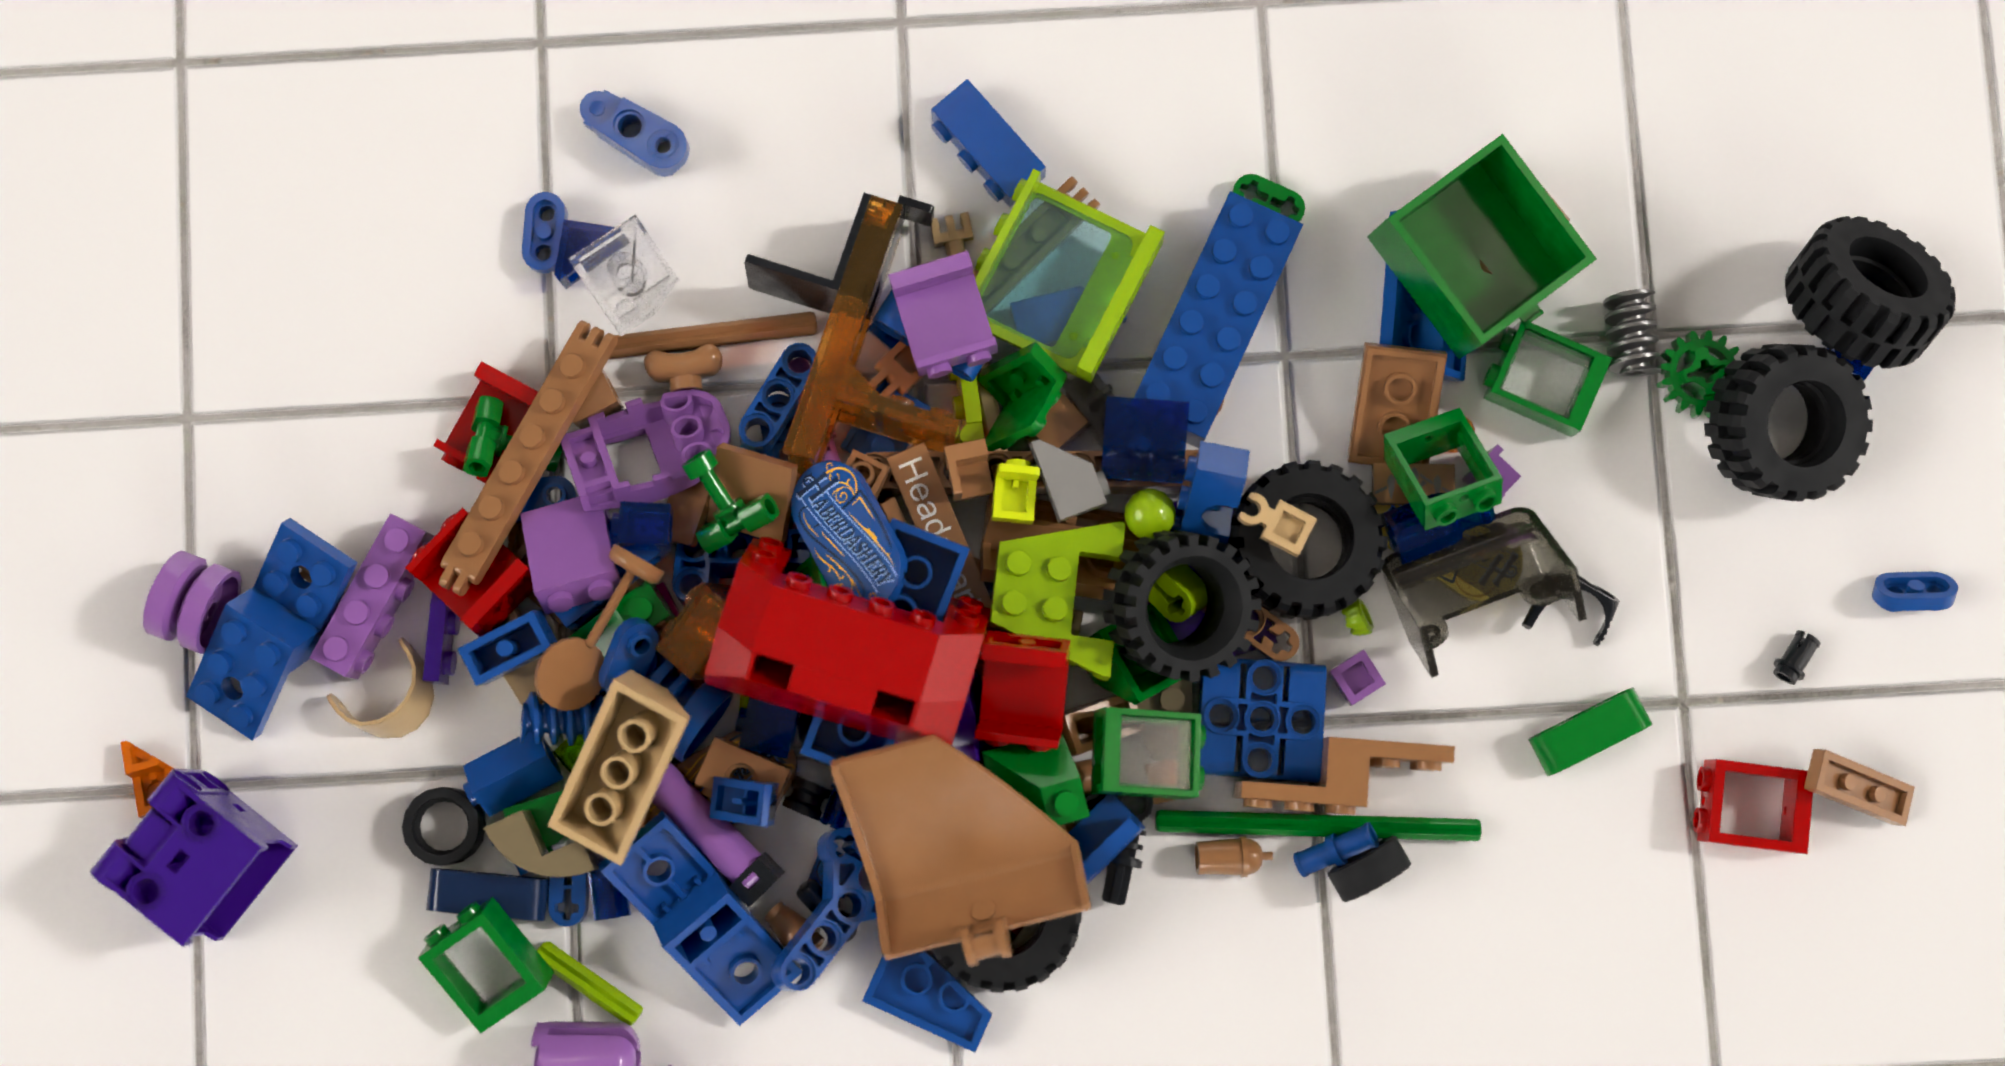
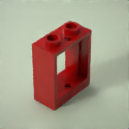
M1720 759L1704 760V767H1700L1697 774V789L1701 791L1700 808L1697 807L1693 816V830L1698 832L1697 841L1795 854H1808L1813 792L1804 789L1808 771ZM1726 772L1785 779L1779 840L1720 833Z

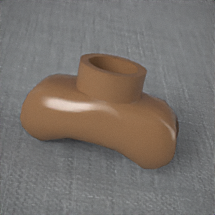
M709 343L702 345L694 351L684 353H666L652 350L644 358V366L650 378L658 383H670V392L684 389L702 391V379L715 376L721 370L723 363L719 348Z

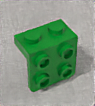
M1036 342L983 368L977 377V380L1003 406L985 439L988 451H995L999 448L1006 450L1018 439L1027 435L1029 437L1037 435L1047 423L1045 417L1050 408L1057 403L1062 395L1060 389L1068 375Z

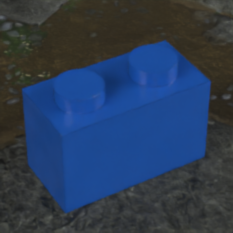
M532 610L459 647L457 650L475 685L482 686L540 658L550 645L557 642V639L542 610Z

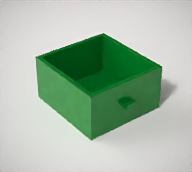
M1503 134L1392 214L1367 236L1458 359L1485 344L1518 318L1524 327L1529 325L1544 313L1537 305L1539 302L1597 260ZM1480 260L1492 274L1483 271L1480 266Z

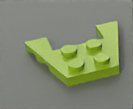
M1118 521L1001 541L997 549L989 626L1001 632L1071 640L1069 665L1073 667L1074 665L1093 673L1092 676L1108 681L1111 675L1114 641L1071 634L1079 556L1120 562L1118 557L1123 552L1126 522Z

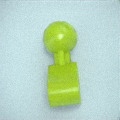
M1153 488L1139 490L1131 496L1125 505L1124 518L1127 527L1136 537L1155 539L1154 532L1170 531L1175 523L1176 510L1173 501L1163 491ZM1186 564L1175 566L1164 572L1152 586L1148 600L1165 618L1178 623L1185 621L1207 606V592L1203 580Z

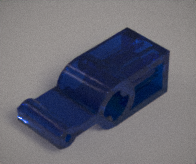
M1445 492L1431 494L1427 497L1428 499H1431L1433 497L1445 494ZM1409 503L1384 513L1387 524L1385 530L1389 546L1402 564L1449 547L1462 538L1463 531L1480 524H1489L1496 519L1494 508L1486 512H1477L1457 519L1450 525L1438 526L1425 531Z

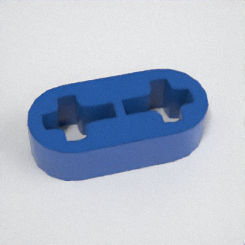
M590 872L572 876V884H567L568 877L549 878L548 910L551 919L556 924L565 927L573 926L583 921L589 908ZM567 889H572V903L579 905L578 912L571 913L570 919H566L565 912L558 910L559 903L566 902Z

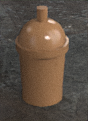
M1238 836L1236 839L1199 841L1195 843L1197 875H1239L1240 877H1248V875L1254 874L1260 869L1263 860H1273V852H1262L1261 846L1256 841L1246 838V836Z

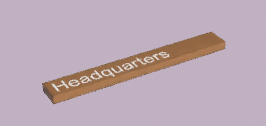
M919 443L886 457L914 525L969 547L925 443ZM969 551L952 598L971 597L981 601L984 604L983 607L991 609V598L984 582L980 581V572L971 551ZM988 619L985 636H986V633H987L988 630L1001 632V631H999V630H997V629H995V628L989 626V619ZM982 646L977 662L981 660Z

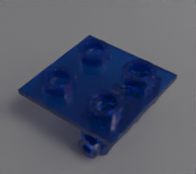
M1107 396L1101 471H1103L1105 477L1183 484V475L1185 474L1186 467L1185 451L1189 402Z

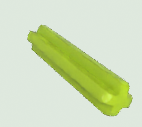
M546 941L538 948V953L552 968L557 977L629 1026L638 1020L643 1011V1007L551 942Z

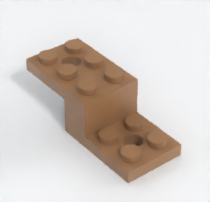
M1325 737L1323 738L1321 777L1316 786L1236 781L1234 782L1233 798L1243 799V807L1272 809L1273 801L1284 802V810L1314 812V804L1325 805V813L1356 815V807H1367L1370 767L1400 768V761L1410 762L1409 770L1442 771V764L1454 763L1455 746Z

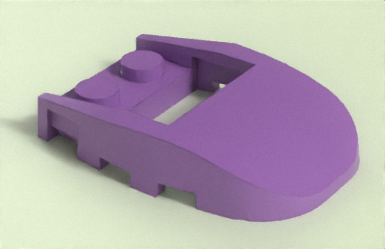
M695 389L663 393L660 401L643 404L641 398L625 402V410L605 417L604 412L587 418L590 427L566 433L561 441V446L583 511L648 505L699 483V478L690 480L681 465L708 448L716 457L718 445L723 442L731 443L730 425L719 400L705 391ZM646 434L661 473L652 475L653 481L630 486L629 481L619 482L605 444L624 441Z

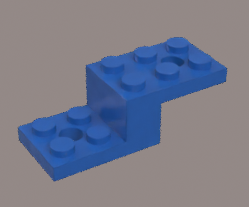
M289 518L282 522L254 586L225 604L186 697L253 741L260 736L288 674L311 659L309 657L335 613L358 562L295 520ZM299 566L305 567L310 572L312 583L305 581L301 577ZM231 677L240 682L243 693L238 692L233 687Z
M663 810L638 830L626 859L621 866L607 858L598 864L600 872L653 925L663 949L739 1026L781 991L772 981L771 966L784 948L755 919L745 903L729 888L731 885L729 880L698 850ZM663 860L668 862L666 871L661 875L651 876L647 874L649 865L654 861ZM794 960L786 968V976L790 982L802 973L801 967ZM744 962L755 964L753 971L749 975L744 977L734 975L736 968Z

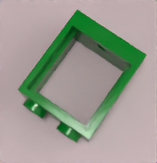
M1460 408L1384 434V460L1425 531L1438 526L1450 525L1457 519L1477 512H1486L1494 506L1502 504L1503 477ZM1457 448L1477 482L1428 499L1409 465Z

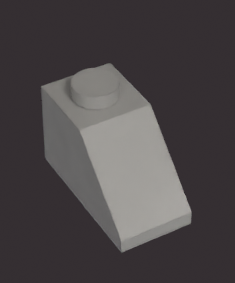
M1040 439L1030 443L1031 453L1036 466L1040 467V476L1058 523L1106 505L1105 496L1111 494L1103 471L1095 472L1092 463Z

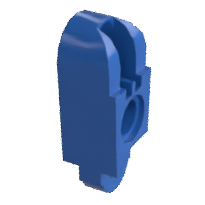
M607 90L603 92H590L582 99L580 114L584 120V125L596 133L597 137L655 175L667 177L672 176L686 163L690 146L683 131L675 124L624 97L621 99ZM637 123L642 126L636 136H623L624 129L628 125ZM662 142H667L671 145L670 149L665 153L657 151L658 145Z

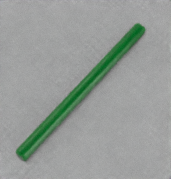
M1158 810L1155 814L1156 831L1175 833L1326 837L1332 833H1335L1337 836L1367 822L1373 826L1377 837L1382 839L1396 836L1397 839L1479 841L1482 833L1481 822L1478 819Z

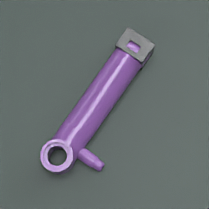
M671 762L669 763L652 803L660 811L663 810L698 850L732 883L729 888L750 908L785 871L766 852L761 854L729 821L709 818L711 802Z

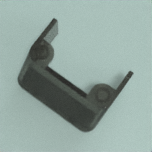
M1516 507L1392 553L1384 559L1382 571L1385 583L1409 643L1431 678L1439 675L1433 649L1444 643L1449 635L1445 620L1500 599L1520 593L1527 603L1537 606H1547L1563 599L1579 622L1587 619L1577 567L1537 514L1529 508Z

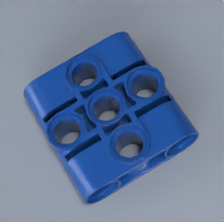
M1237 658L1238 662L1231 668L1217 665L1221 673L1213 678L1200 676L1198 714H1202L1201 724L1206 729L1205 745L1200 750V766H1203L1205 775L1319 783L1323 753L1327 683L1326 665ZM1241 665H1244L1242 698H1239ZM1263 667L1272 673L1273 684L1270 689L1262 690L1255 686L1253 673L1257 668ZM1284 668H1287V670H1286V680H1285V696H1284V702H1283L1282 699H1283ZM1215 705H1222L1230 712V722L1224 728L1215 727L1209 719L1210 710ZM1256 708L1265 709L1270 714L1271 723L1265 731H1259L1251 724L1250 716ZM1297 711H1303L1311 718V728L1305 734L1296 732L1292 727L1291 719ZM1237 737H1239L1238 772L1234 771ZM1280 740H1282L1280 775H1278ZM1256 748L1263 750L1268 756V766L1262 772L1252 770L1248 764V755Z

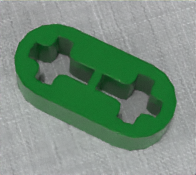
M1246 174L1235 183L1232 192L1244 197V193L1240 191V188L1247 190L1250 185L1257 187L1256 195L1267 201L1265 202L1258 198H1253L1251 201L1278 213H1281V209L1271 205L1270 202L1279 206H1283L1286 201L1293 204L1292 211L1297 213V215L1290 214L1288 217L1298 222L1302 220L1305 213V203L1302 197L1295 191L1255 174Z

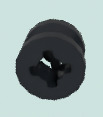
M795 775L792 781L794 789L790 796L785 797L782 805L819 821L822 815L820 807L823 800L830 797L832 790Z

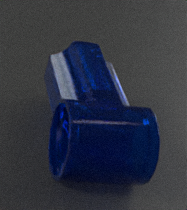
M600 869L587 873L594 921L631 915L629 900L600 872Z

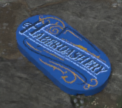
M835 460L822 461L811 466L802 474L794 488L791 512L795 525L828 587L830 585H840L851 589L854 592L853 595L868 600L872 597H880L894 602L904 586L902 580L904 572H907V557L864 476L857 469Z

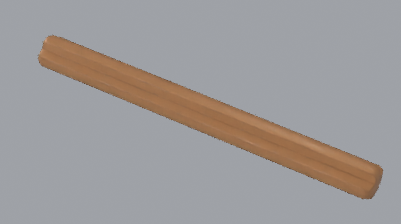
M802 312L615 335L618 337V342L609 359L647 355L652 350L672 352L697 349L706 343L722 346L814 335L818 330L817 318L814 312Z

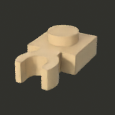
M1250 493L1247 500L1257 505L1258 514L1256 516H1249L1244 512H1240L1237 517L1239 522L1246 526H1256L1258 524L1263 526L1264 530L1260 539L1298 557L1317 518L1281 499L1276 507L1272 509L1268 506L1266 499L1262 495Z

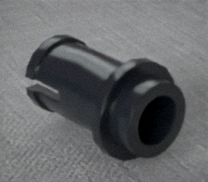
M1801 630L1796 631L1782 658L1775 659L1773 663L1775 666L1773 674L1791 685H1795L1797 680L1804 679L1805 673L1803 671L1816 649L1821 645L1820 641L1809 633L1805 639V631Z

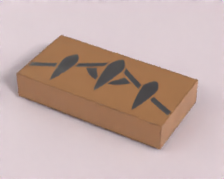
M1373 463L1372 493L1378 500L1375 505L1411 506L1386 463ZM1413 463L1409 465L1428 499L1455 490V464Z

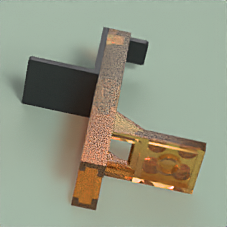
M864 192L833 280L750 254L746 256L744 264L750 289L830 314L783 447V454L789 455L788 462L798 464L797 472L803 474L811 466L824 461L837 421L914 446L924 442L927 450L933 452L944 451V446L958 444L960 420L954 419V415L951 412L937 407H932L930 411L914 406L915 403L912 400L900 395H892L891 398L881 396L856 369L902 236L904 220L931 227L934 220L935 207L933 205L902 195L899 196L898 202H893Z

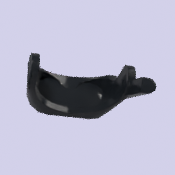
M1555 568L1551 569L1533 601L1522 626L1530 630L1539 614L1556 594L1569 589L1587 591L1600 601L1604 609L1605 620L1593 641L1594 645L1599 646L1600 642L1604 640V635H1607V629L1610 627V622L1613 620L1620 601L1608 591L1591 584L1580 575L1568 569H1564L1562 572Z

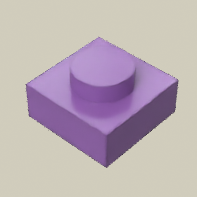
M1361 650L1328 671L1349 706L1356 704L1386 684L1365 650Z

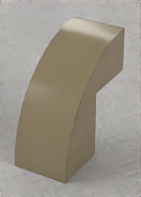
M530 810L518 811L483 827L496 849L510 862L526 871L549 877H568L599 869V863L594 851L576 841L549 853Z

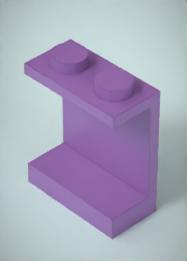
M968 251L888 274L919 376L927 374L929 379L942 377L952 372V366L967 362L969 367L978 366L992 360L991 355L998 353L997 341L993 337Z
M576 497L520 513L533 591L545 614L564 612L574 606L595 600H606L612 596L621 581V577L615 563L609 558L612 545L607 525L611 521L608 509L584 512L580 498Z

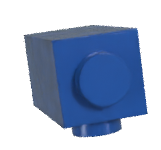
M528 732L524 743H520L519 736L463 765L468 781L463 784L465 794L473 806L480 804L489 817L563 779L554 751L544 737L540 744H535L532 732Z

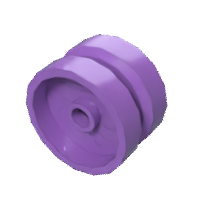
M182 550L173 554L161 568L147 596L143 612V627L146 633L167 641L177 638L181 647L204 654L225 604L241 594L242 579L240 573L216 563L208 567L206 559Z

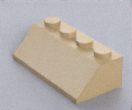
M629 670L613 679L547 825L620 866L626 859L691 718L667 688L633 670Z

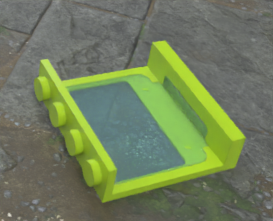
M1033 169L1028 180L1021 178L1012 196L1015 204L1010 214L1003 213L999 218L993 235L997 236L991 250L985 247L981 252L975 266V270L979 271L975 280L994 337L1019 349L1036 342L1062 370L1091 384L1163 245L1165 232L1150 225L1147 232L1144 233L1042 184L1041 172Z

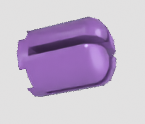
M548 1021L537 1022L531 1042V1047H537L534 1066H641L639 1037L634 1028L625 1022Z

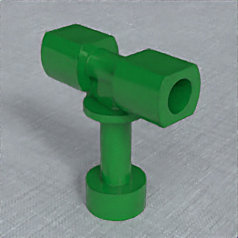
M480 396L475 407L471 430L476 432V434L472 436L469 442L463 465V471L470 475L487 477L492 466L493 456L500 457L502 450L506 449L513 437L507 434L508 426L500 425L504 402L498 398ZM561 443L545 469L546 471L553 473L556 471L563 450Z
M710 448L701 451L681 465L690 480L700 479L718 507V510L713 513L715 520L703 525L695 533L699 544L708 554L731 543L738 536V532L746 529L751 533L773 522L780 514L776 502L768 493L746 504L741 497L732 500L713 470L719 462Z

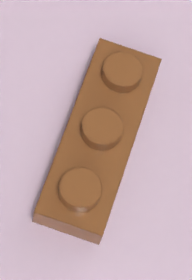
M1813 749L1804 789L1889 824L1906 826L1915 787L1826 749Z

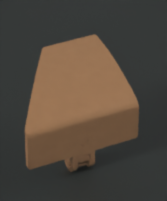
M935 735L835 759L830 762L831 773L875 899L881 952L886 960L962 942L966 961L969 967L978 965L981 959L1002 955L1003 958L1011 957L1010 929L1091 909V901L1078 841L1006 782Z

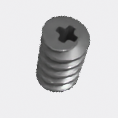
M1634 289L1622 291L1605 298L1603 301L1604 307L1612 310V312L1604 317L1605 323L1615 326L1605 333L1607 340L1616 342L1607 348V354L1617 358L1610 362L1609 371L1622 376H1646L1661 372V368L1649 366V361L1660 357V353L1648 350L1647 348L1648 345L1659 341L1658 336L1646 334L1647 329L1658 325L1656 320L1645 318L1646 313L1657 309L1655 304L1644 302V298L1655 294L1654 290Z

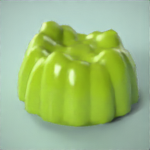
M1357 599L1356 602L1342 609L1341 613L1346 615V627L1351 628V634L1361 636L1372 633L1374 628L1373 621L1361 599Z

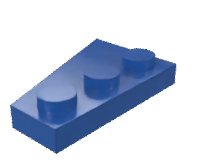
M927 951L886 960L882 955L862 1000L869 1005L974 1053L992 1016V1012Z

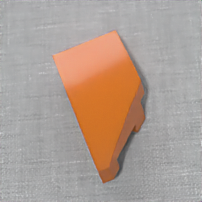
M123 741L120 743L125 775L133 780L138 817L143 819L152 808L147 799L174 768L132 743Z

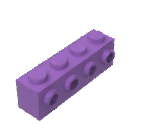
M390 513L309 658L344 677L359 679L361 674H364L372 664L375 656L373 652L381 638H384L391 630L395 620L393 616L401 602L403 603L409 597L414 588L415 576L408 572L405 567L412 561L415 551L421 546L428 544L435 536Z

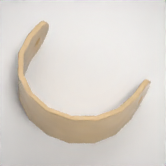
M403 637L398 641L407 654L412 666V682L405 699L393 712L379 720L361 722L351 715L334 694L330 693L327 695V699L334 711L346 722L380 738H401L417 730L429 716L434 700L433 684L423 681L424 661L412 645Z

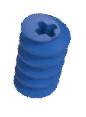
M530 692L525 703L522 705L520 743H524L528 732H532L535 744L541 743L545 733H549L552 745H557L562 734H566L569 746H574L578 735L583 736L585 743L604 701L603 696H596L592 707L588 703L579 709L563 711L552 708L545 701L539 704L536 692Z

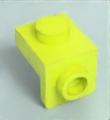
M1008 459L1006 463L998 465L994 476L991 521L1033 524L1037 480L1040 477V467L1031 466L1030 461L1023 459Z

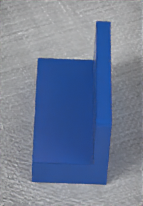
M1106 795L1089 812L1090 817L1082 819L1068 833L1079 843L1087 885L1146 828L1116 795Z

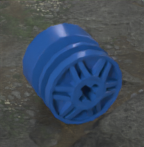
M676 652L661 666H658L647 678L667 688L691 717L673 755L679 761L684 762L696 751L717 725L732 702L734 694L727 690L706 685L705 682L697 689L693 687L700 668L693 664L681 674L687 659L679 652Z

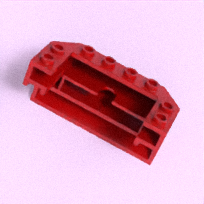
M761 537L760 540L753 538L738 563L717 626L704 674L705 684L889 738L902 743L935 735L952 746L985 636L990 609L983 607L984 604L981 601L971 597H960V599L951 597L944 622L936 620L935 615L924 610L914 609L909 612L895 608L893 602L884 598L872 597L868 600L853 595L854 592L844 586L830 585L828 588L812 583L810 577L801 573L790 572L787 575L782 574L791 558L793 550L784 547L783 542L774 538Z

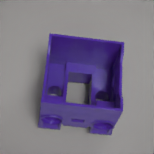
M172 769L147 799L152 806L150 811L129 837L113 841L92 867L90 873L99 883L118 894L180 946H190L192 943L191 937L203 935L215 941H220L225 938L298 845L232 793L217 777L204 770Z

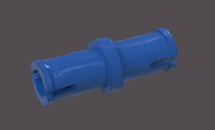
M1367 822L1338 836L1335 833L1327 835L1324 842L1303 851L1295 852L1293 858L1302 877H1307L1309 874L1333 864L1338 867L1346 864L1348 858L1371 848L1379 847V840L1373 826Z

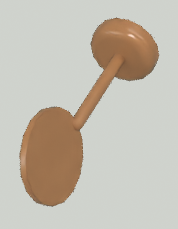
M616 544L612 546L609 552L610 560L625 569L626 572L586 640L578 637L561 639L550 645L539 658L535 669V687L543 701L552 708L569 711L579 709L595 698L602 688L599 684L598 675L604 661L601 650L595 646L596 642L634 577L637 576L648 583L656 584L662 579L665 572Z

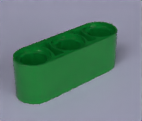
M1634 687L1532 736L1528 740L1546 775L1551 776L1650 727L1652 722Z

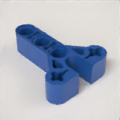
M841 827L827 831L820 836L817 842L816 851L819 859L823 862L822 901L771 966L772 981L783 991H802L808 989L818 979L859 924L864 921L877 919L872 890L868 892L863 889L859 882V872L864 865L851 828ZM842 839L844 843L841 848L845 853L837 855L835 851L838 845L834 841ZM843 895L848 896L853 904L852 912L847 918L838 909V901ZM818 927L827 934V944L821 951L812 942V934ZM792 960L798 962L802 969L801 978L795 984L790 982L786 976V968Z

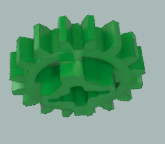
M1694 330L1685 335V341L1680 337L1672 341L1671 346L1673 350L1666 349L1660 354L1667 363L1657 366V368H1661L1660 374H1664L1665 379L1658 382L1656 386L1657 388L1668 389L1669 393L1663 400L1666 403L1675 399L1678 402L1675 412L1678 414L1686 408H1690L1691 418L1699 417L1703 410L1707 418H1710V413L1705 412L1707 400H1713L1716 393L1712 391V387L1717 378L1727 376L1724 373V369L1735 360L1734 356L1740 350L1738 346L1728 350L1725 347L1727 342L1725 335L1713 341L1712 331L1707 330L1702 333L1699 339ZM1709 352H1711V353L1714 354L1716 357H1718V359L1715 358L1714 356L1710 355ZM1685 353L1686 356L1683 358L1685 365L1681 371L1676 372L1678 362ZM1696 370L1706 373L1714 372L1707 379L1697 376L1688 377ZM1684 390H1686V391H1688L1689 393L1693 394V397H1691L1690 395H1688Z

